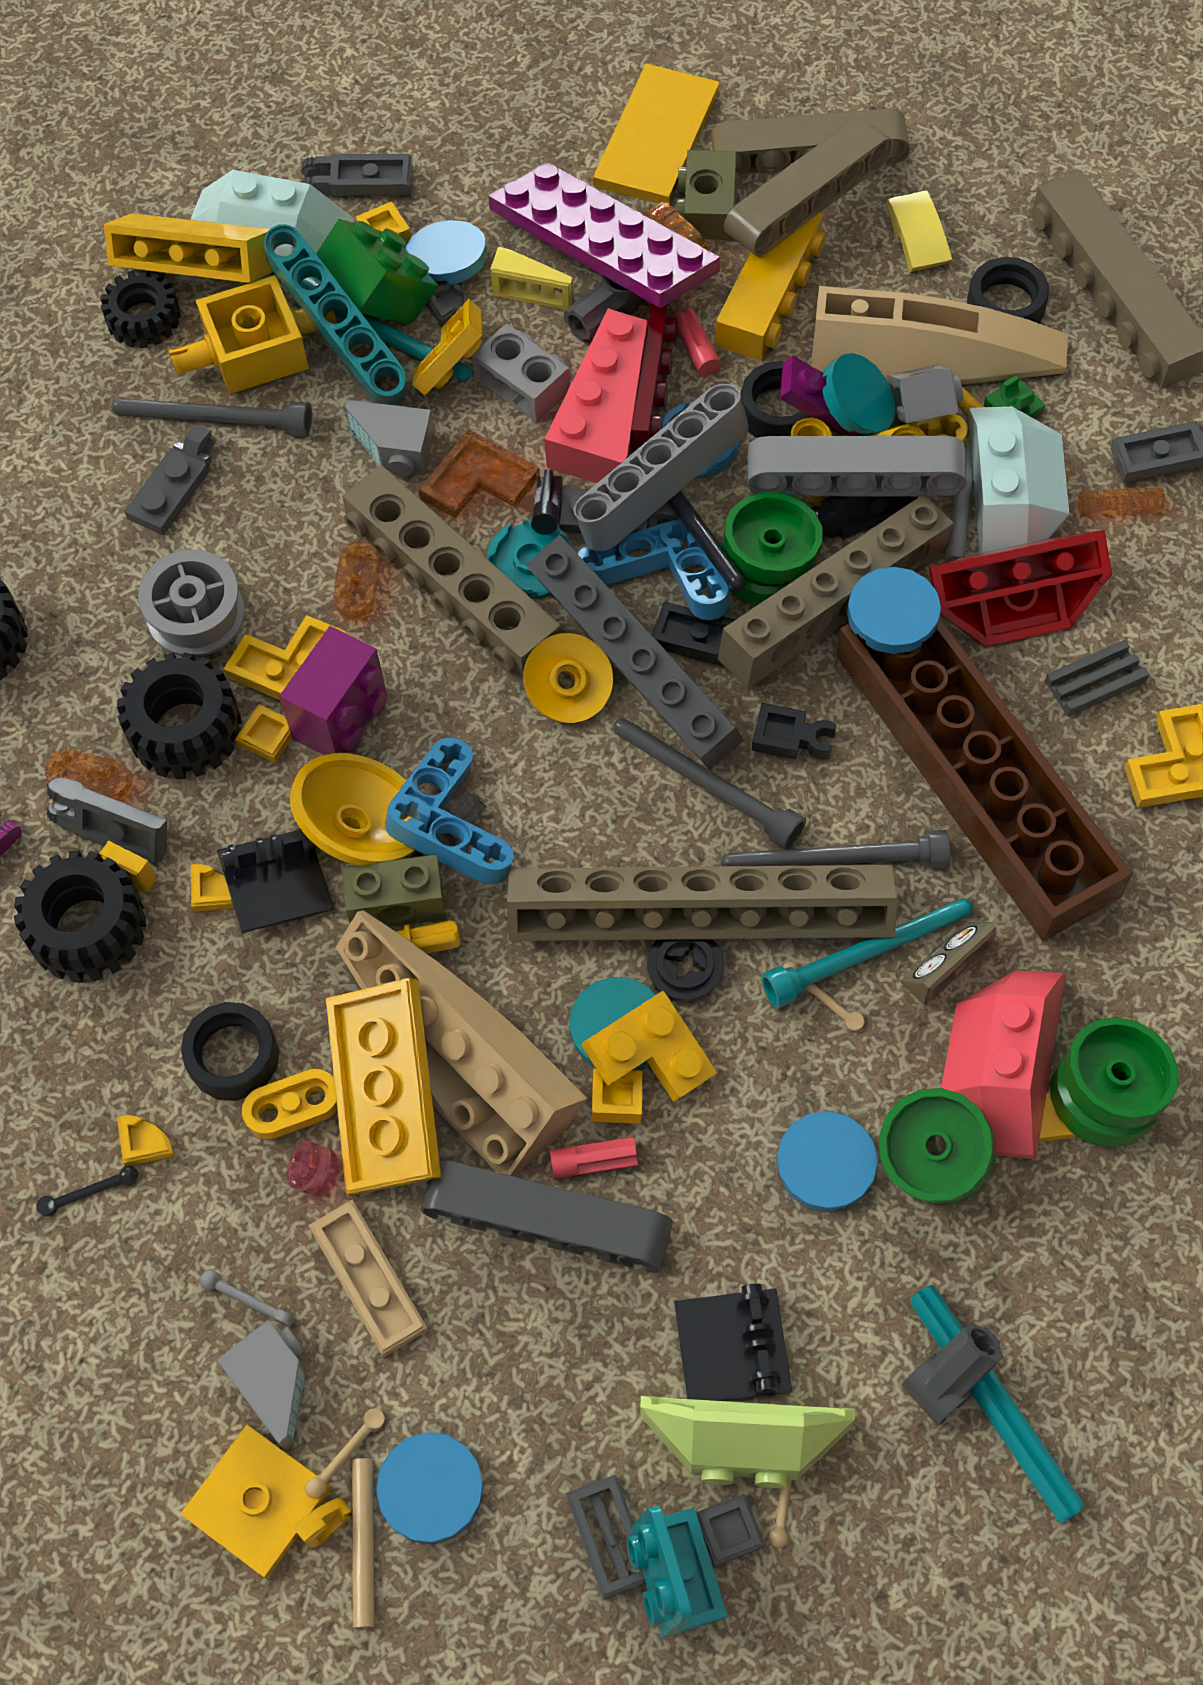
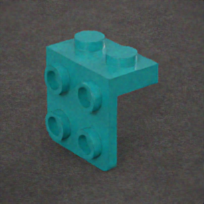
M659 1505L647 1508L630 1528L632 1536L627 1537V1549L634 1569H642L648 1591L643 1592V1604L650 1624L652 1626L658 1625L661 1637L665 1638L727 1618L728 1615L695 1507L666 1516L663 1515Z

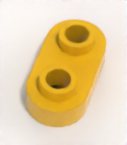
M310 1069L253 1090L246 1097L242 1106V1117L247 1128L256 1137L270 1140L329 1119L337 1111L334 1077L324 1070ZM320 1091L325 1094L322 1103L318 1105L308 1103V1098L313 1092ZM273 1108L278 1111L275 1120L271 1122L261 1120V1115L265 1110Z

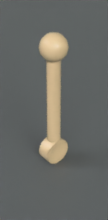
M788 961L782 966L785 969L788 967H793L795 970L800 968L794 961ZM814 983L804 987L843 1019L847 1030L858 1032L863 1028L864 1018L858 1012L849 1013Z
M379 1409L368 1410L364 1415L363 1426L319 1477H312L307 1481L305 1491L310 1498L318 1499L322 1497L326 1492V1483L370 1432H378L383 1427L385 1417L382 1411Z
M787 1479V1487L780 1489L775 1528L769 1533V1541L776 1548L785 1547L790 1540L789 1533L785 1529L792 1482L790 1479Z

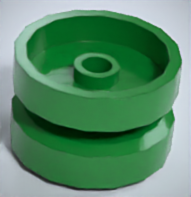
M763 492L751 495L733 506L725 522L722 547L744 576L746 584L740 591H733L730 588L729 591L739 600L757 606L816 567L822 546V525L816 513L803 501L784 493Z
M1119 1017L1095 1020L1080 1030L1051 1077L1050 1098L1059 1119L1073 1134L1090 1144L1110 1148L1129 1145L1150 1130L1157 1117L1163 1113L1171 1102L1178 1088V1065L1171 1048L1155 1031L1143 1024Z
M944 1088L920 1089L901 1098L885 1116L879 1134L880 1160L890 1180L911 1197L933 1205L957 1204L976 1195L990 1179L997 1158L995 1135L982 1111L964 1095ZM936 1136L944 1138L946 1142V1150L938 1156L933 1155L927 1149L929 1142L936 1143Z

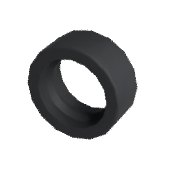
M1000 257L989 260L977 268L970 280L967 304L993 309L1040 323L1044 317L1048 302L1049 284L1044 273L1033 263L1020 258ZM1010 284L1027 292L1032 298V303L1022 309L1005 310L987 301L984 298L983 292L990 286Z
M783 360L760 365L754 368L744 379L740 394L749 424L748 432L756 438L791 436L792 427L797 421L803 418H810L809 415L802 411L792 416L779 417L769 415L759 409L755 403L759 394L769 389L781 388Z
M223 1002L207 1007L192 1019L183 1034L181 1054L188 1074L202 1092L217 1100L236 1101L246 1098L253 1090L269 1083L277 1069L279 1048L269 1022L258 1010L244 1003ZM229 1026H243L251 1030L259 1044L258 1056L254 1063L242 1073L230 1077H221L210 1073L204 1066L202 1059V1050L207 1039L219 1029Z

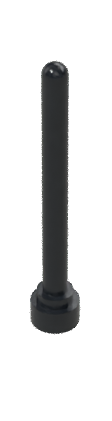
M680 490L668 503L729 588L733 591L742 590L746 584L744 576Z

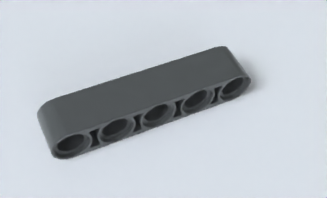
M439 1160L441 1178L429 1180L420 1211L432 1219L437 1220L438 1215L451 1218L450 1223L485 1232L486 1228L489 1227L500 1230L499 1235L533 1244L535 1239L548 1242L547 1247L581 1256L586 1251L597 1254L596 1259L630 1268H633L635 1263L647 1266L646 1272L658 1273L662 1269L673 1220L660 1212L447 1160Z

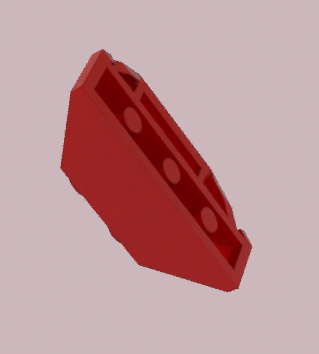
M1098 530L958 558L929 567L931 584L938 593L941 605L940 615L979 644L986 647L1072 628L1092 602L1101 586L1105 585L1112 576L1105 530Z

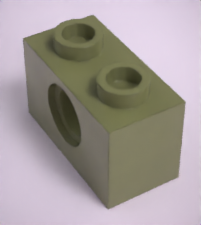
M687 150V167H679L678 192H684L685 199L677 198L676 224H684V238L733 240L732 237L724 232V222L734 207L736 151Z
M437 855L385 861L367 866L342 867L345 908L349 923H351L356 913L362 910L388 927L446 920L442 877Z

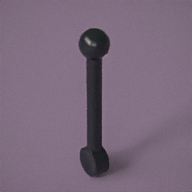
M125 1166L115 1176L55 1199L48 1195L43 1196L38 1200L36 1209L42 1216H51L59 1207L119 1184L133 1185L138 1179V1171L132 1166Z

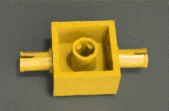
M276 275L195 300L205 335H203L204 340L168 350L177 376L213 364L214 368H219L230 395L309 369L302 335L317 331L318 329L302 308L293 311L292 307L289 308ZM334 311L329 312L325 319L330 323L337 324Z

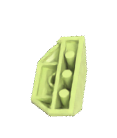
M641 1396L640 1404L641 1418L689 1473L701 1474V1482L712 1485L733 1484L734 1477L755 1478V1485L758 1487L785 1488L787 1487V1479L798 1480L851 1430L855 1421V1409L793 1406Z

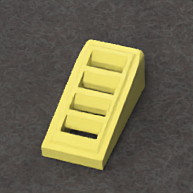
M498 247L490 268L494 296L564 310L574 304L573 277L515 251ZM555 288L562 289V293L555 290Z

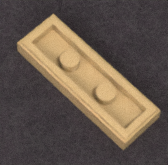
M353 1199L308 1225L383 1358L428 1331Z

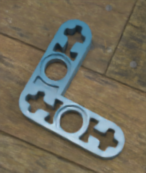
M680 519L632 532L616 546L605 551H594L586 546L578 552V555L605 585L669 567L694 616L704 620H713L724 616L729 610L730 597L728 585ZM678 539H682V542L687 544L688 548L682 550ZM635 549H646L650 551L647 555L642 557H632L628 555L631 551ZM616 556H620V561H616ZM691 565H702L705 567L699 573L684 571L686 567ZM708 588L711 599H708L706 595H702L703 589Z
M457 738L440 739L433 745L391 800L385 820L386 831L395 840L427 856L437 855L439 862L481 883H501L508 878L509 869L514 858L510 845L504 840L444 811V808L468 777L473 759L472 749L463 740ZM451 758H456L448 766L447 772L442 770L443 761L448 762ZM430 783L436 785L442 792L437 795H427L421 792L418 786ZM408 816L413 817V818H410L407 822H406V821H403V820L406 819ZM428 825H430L429 833H425ZM443 833H450L457 836L461 843L456 846H447L442 844L437 839V836ZM469 846H472L471 854H467ZM490 858L496 859L491 864L485 862Z

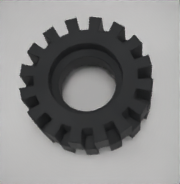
M134 270L128 271V279L123 280L121 275L115 277L116 286L108 283L105 287L107 294H102L100 299L102 302V313L111 335L114 334L115 340L121 343L125 339L126 345L133 348L135 342L138 341L140 348H147V341L153 340L154 344L158 345L162 343L160 339L162 334L167 339L172 336L171 327L178 328V318H181V312L170 281L167 278L163 280L161 274L154 272L152 277H150L148 270H141L140 276H136ZM151 302L156 305L151 311L143 315L126 314L130 307L138 303Z

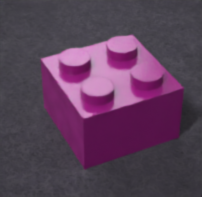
M332 626L328 627L279 695L293 740L323 755L345 753L346 750L352 752L361 741L363 726L370 716L376 717L381 713L387 701L388 695L377 649Z

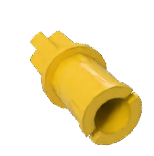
M453 920L411 928L410 924L404 925V930L396 931L426 954L460 946L458 925Z

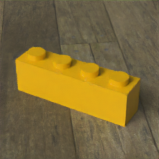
M134 213L104 224L108 266L251 283L273 272L267 261L264 246L266 233L270 230L267 228Z
M822 213L817 214L765 254L756 256L750 252L716 320L715 346L762 361L768 347L776 348L782 332V324L780 322L783 316L791 317L797 301V293L795 291L798 286L805 287L812 269L810 260L812 256L820 257L823 251L827 234L821 231Z

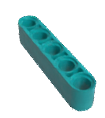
M278 224L272 227L266 233L264 246L267 261L273 272L374 403L395 406L400 404L406 395V373L401 364L299 231L287 224ZM282 244H289L295 247V251L289 256H279L274 253L275 249ZM307 277H314L321 281V284L314 290H306L300 286L302 280ZM333 310L342 311L347 315L346 319L339 324L330 323L325 317ZM359 343L367 344L373 349L366 357H356L350 352ZM388 376L396 379L399 383L391 391H383L376 386L380 378Z

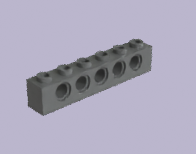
M558 535L526 564L538 581L592 641L600 647L609 660L709 770L744 741L736 727L561 535Z

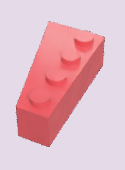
M607 309L545 437L547 468L598 483L632 454L633 439L631 428L647 332V320Z

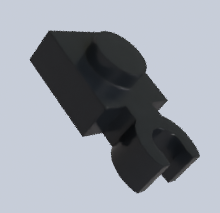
M761 703L752 741V751L797 760L799 748L807 749L809 754L817 759H830L832 745L820 743L817 738L821 736L834 738L837 725L828 720H819L813 724L805 723L807 711Z

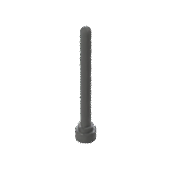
M124 398L115 399L111 405L112 411L117 415L280 426L281 430L288 431L290 436L301 437L309 436L313 419L311 404L309 402L292 401L290 405H283L281 409Z
M623 718L615 721L613 730L616 735L764 825V831L770 835V841L785 850L790 849L801 835L806 824L805 817L790 808L785 811L781 808L776 810L770 808L630 721Z
M947 830L927 831L926 836H918L917 841L728 853L723 856L721 865L813 866L919 860V864H929V868H946L950 866V846Z

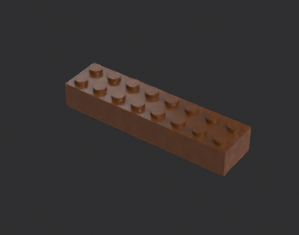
M940 618L938 619L936 631L930 639L928 638L922 642L920 647L911 652L897 654L872 649L866 645V640L861 638L858 633L857 636L850 628V624L840 628L836 657L1043 942L1123 896L1132 877V871Z

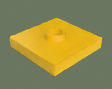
M246 1425L183 1509L181 1515L267 1580L299 1535L293 1526L317 1509L332 1487L326 1483V1492L322 1497L318 1499L310 1498L306 1494L305 1485L309 1479L318 1476L249 1425Z

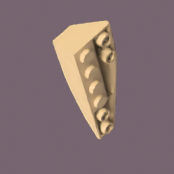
M819 286L811 366L824 373L825 368L839 356L855 353L864 356L875 364L885 376L887 382V375L935 365L952 368L953 376L959 375L962 385L1009 380L1015 375L1019 378L1062 374L1067 369L1068 334L1028 319L949 299L902 292Z
M364 910L356 913L335 947L361 989L406 978L418 980L434 1106L439 1114L495 1172L510 1176L517 1175L567 1129L588 1098L521 1031L452 972Z

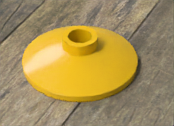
M561 633L544 639L531 651L524 666L523 683L528 699L542 715L560 723H579L596 715L607 703L613 688V671L608 657L595 642L582 635ZM560 674H567L571 677V688L564 689L559 685L558 676Z

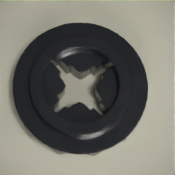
M713 939L656 940L649 950L647 974L654 985L655 991H664L671 1001L680 999L693 1003L699 997L704 995L710 996L715 986L722 979L724 969L723 955L718 944ZM690 950H693V966L699 969V971H688L685 977L678 980L677 966L671 962H682L685 956H688Z

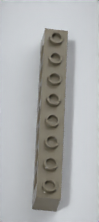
M892 865L509 869L507 893L509 941L895 937L897 892Z

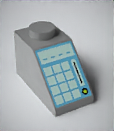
M354 400L346 401L345 409L350 431L379 466L382 465L386 470L400 477H408L411 474L425 475L434 438L431 410Z
M267 1320L217 1359V1361L286 1452L295 1443L306 1370L297 1358L305 1351L287 1327L278 1333L269 1320Z

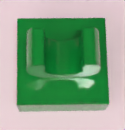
M1017 375L1002 383L998 390L986 396L983 404L984 407L1012 406L1033 419L1043 414L1045 404Z

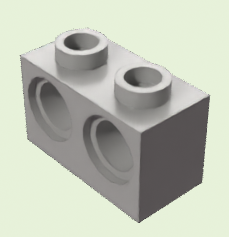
M507 323L472 355L475 379L535 423L566 396L570 387L569 367L558 355L549 354L539 347L530 335L525 332H518Z
M935 365L887 375L896 408L894 417L896 419L910 423L959 413L957 402L963 401V390L959 375L953 376L952 368Z

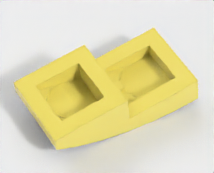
M928 191L889 198L886 202L896 238L901 239L909 271L914 272L950 264L952 257L947 239Z

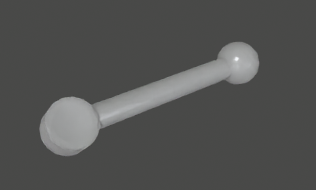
M208 1270L201 1275L200 1284L205 1290L216 1289L290 1329L294 1324L295 1317L220 1280V1276L216 1271Z

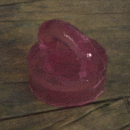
M309 1140L300 1144L295 1149L288 1163L287 1180L290 1187L315 1196L326 1195L334 1187L338 1177L339 1162L337 1155L328 1147Z

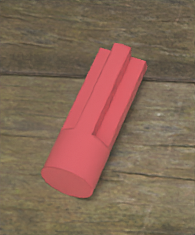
M687 308L684 312L677 311L673 316L677 317V332L698 374L704 377L717 373L722 363L696 313L692 308Z
M634 1137L550 1150L554 1180L638 1166Z

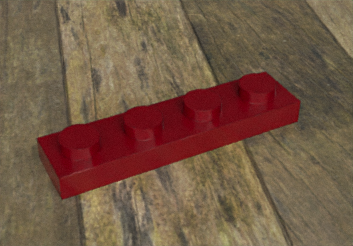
M652 303L650 306L631 428L634 452L663 428V416L658 415L659 407L666 408L668 400V384L663 380L664 375H671L673 364L672 349H668L669 342H676L677 317H670L669 303L662 308Z

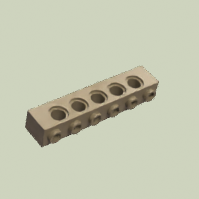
M382 465L342 495L346 511L344 520L349 529L358 537L365 534L373 542L375 551L385 562L390 563L394 561L402 568L403 576L413 588L419 590L423 587L432 595V602L444 616L448 617L453 614L461 622L463 631L471 641L479 644L481 641L492 650L491 654L494 660L503 670L509 672L513 669L523 678L524 666L531 651L544 639L552 635L561 634V624ZM417 546H425V547H423V548L413 549L414 547H417ZM447 572H453V573H454V574L448 575V576L442 575V574L447 573ZM475 599H484V601L479 603L471 602ZM505 626H514V627H516V628H514V629H512V630H502V629H501V628H503V627H505Z
M923 494L724 627L718 660L749 689L849 620L847 609L851 591L861 577L876 569L899 567L918 573L944 554L954 522Z

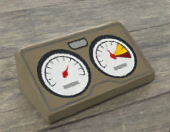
M992 922L963 923L901 979V984L923 1005H928L991 947L996 933V926Z

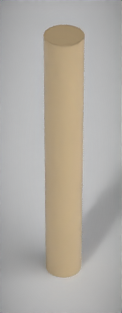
M369 1458L352 1460L353 1629L375 1627L373 1459Z

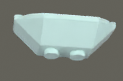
M237 170L230 171L202 190L190 219L271 229L278 224H287L299 231L315 253H317L338 219L355 223V219L311 184ZM282 244L275 249L274 253L279 256H289L295 251V247L289 244Z
M1012 406L969 408L968 419L980 554L1050 539L1069 516L1062 435Z

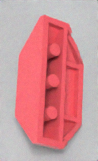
M1015 970L956 1003L941 1088L964 1095L982 1111L995 1135L997 1156L1036 1159L1066 978L1064 973Z

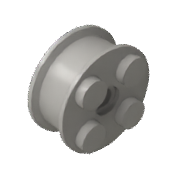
M183 550L169 554L149 568L139 586L138 602L141 612L147 621L151 636L159 646L175 655L183 656L184 653H191L195 657L214 653L228 645L242 627L245 617V605L238 589L236 576L228 563L213 553L202 550Z

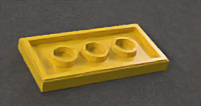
M646 63L595 171L593 186L669 206L678 186L679 167L687 166V150H694L718 96L720 82Z
M406 978L326 998L346 1194H363L441 1178L418 980Z

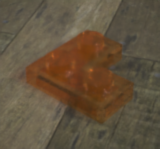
M468 429L419 488L420 499L456 518L481 488L516 508L538 481L540 471L536 465Z

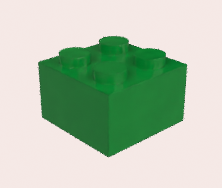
M338 219L316 253L363 314L411 324L419 316L439 286L427 273L429 271L427 264L404 248L406 242L400 235L387 228L384 231L376 230L363 221L352 223Z

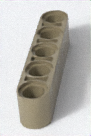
M889 108L728 121L716 126L711 134L713 151H736L735 172L738 175L767 173V169H777V172L783 171L857 117H861L892 139L893 148L887 160L896 159V162H901L910 153L904 115L897 109Z
M861 117L853 119L737 203L725 219L724 232L754 255L761 256L877 171L891 154L893 148L892 139Z

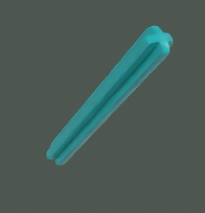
M929 1285L913 1295L910 1300L911 1306L942 1350L963 1329V1326L935 1286ZM991 1370L970 1392L1056 1519L1061 1523L1070 1520L1083 1510L1084 1502L994 1371Z

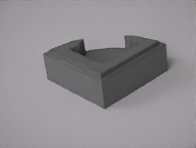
M447 282L439 285L426 304L441 327L464 304L462 283L447 285Z

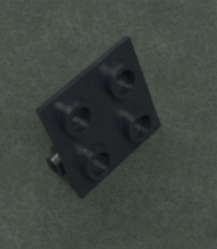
M297 828L296 831L280 835L272 834L268 838H256L255 841L235 846L231 844L227 848L217 850L241 933L334 910L315 851L317 846L310 841L300 828Z
M754 1283L742 1286L741 1293L674 1301L687 1399L728 1401L792 1393L776 1288L763 1290L762 1284Z

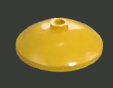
M332 753L319 756L306 763L299 770L290 790L291 811L299 828L319 849L340 861L358 866L407 859L417 851L395 840L388 834L385 828L388 806L407 781L396 771L371 758L350 753ZM408 816V817H407L406 819H404L403 821H406V822H407L410 818H413V817Z

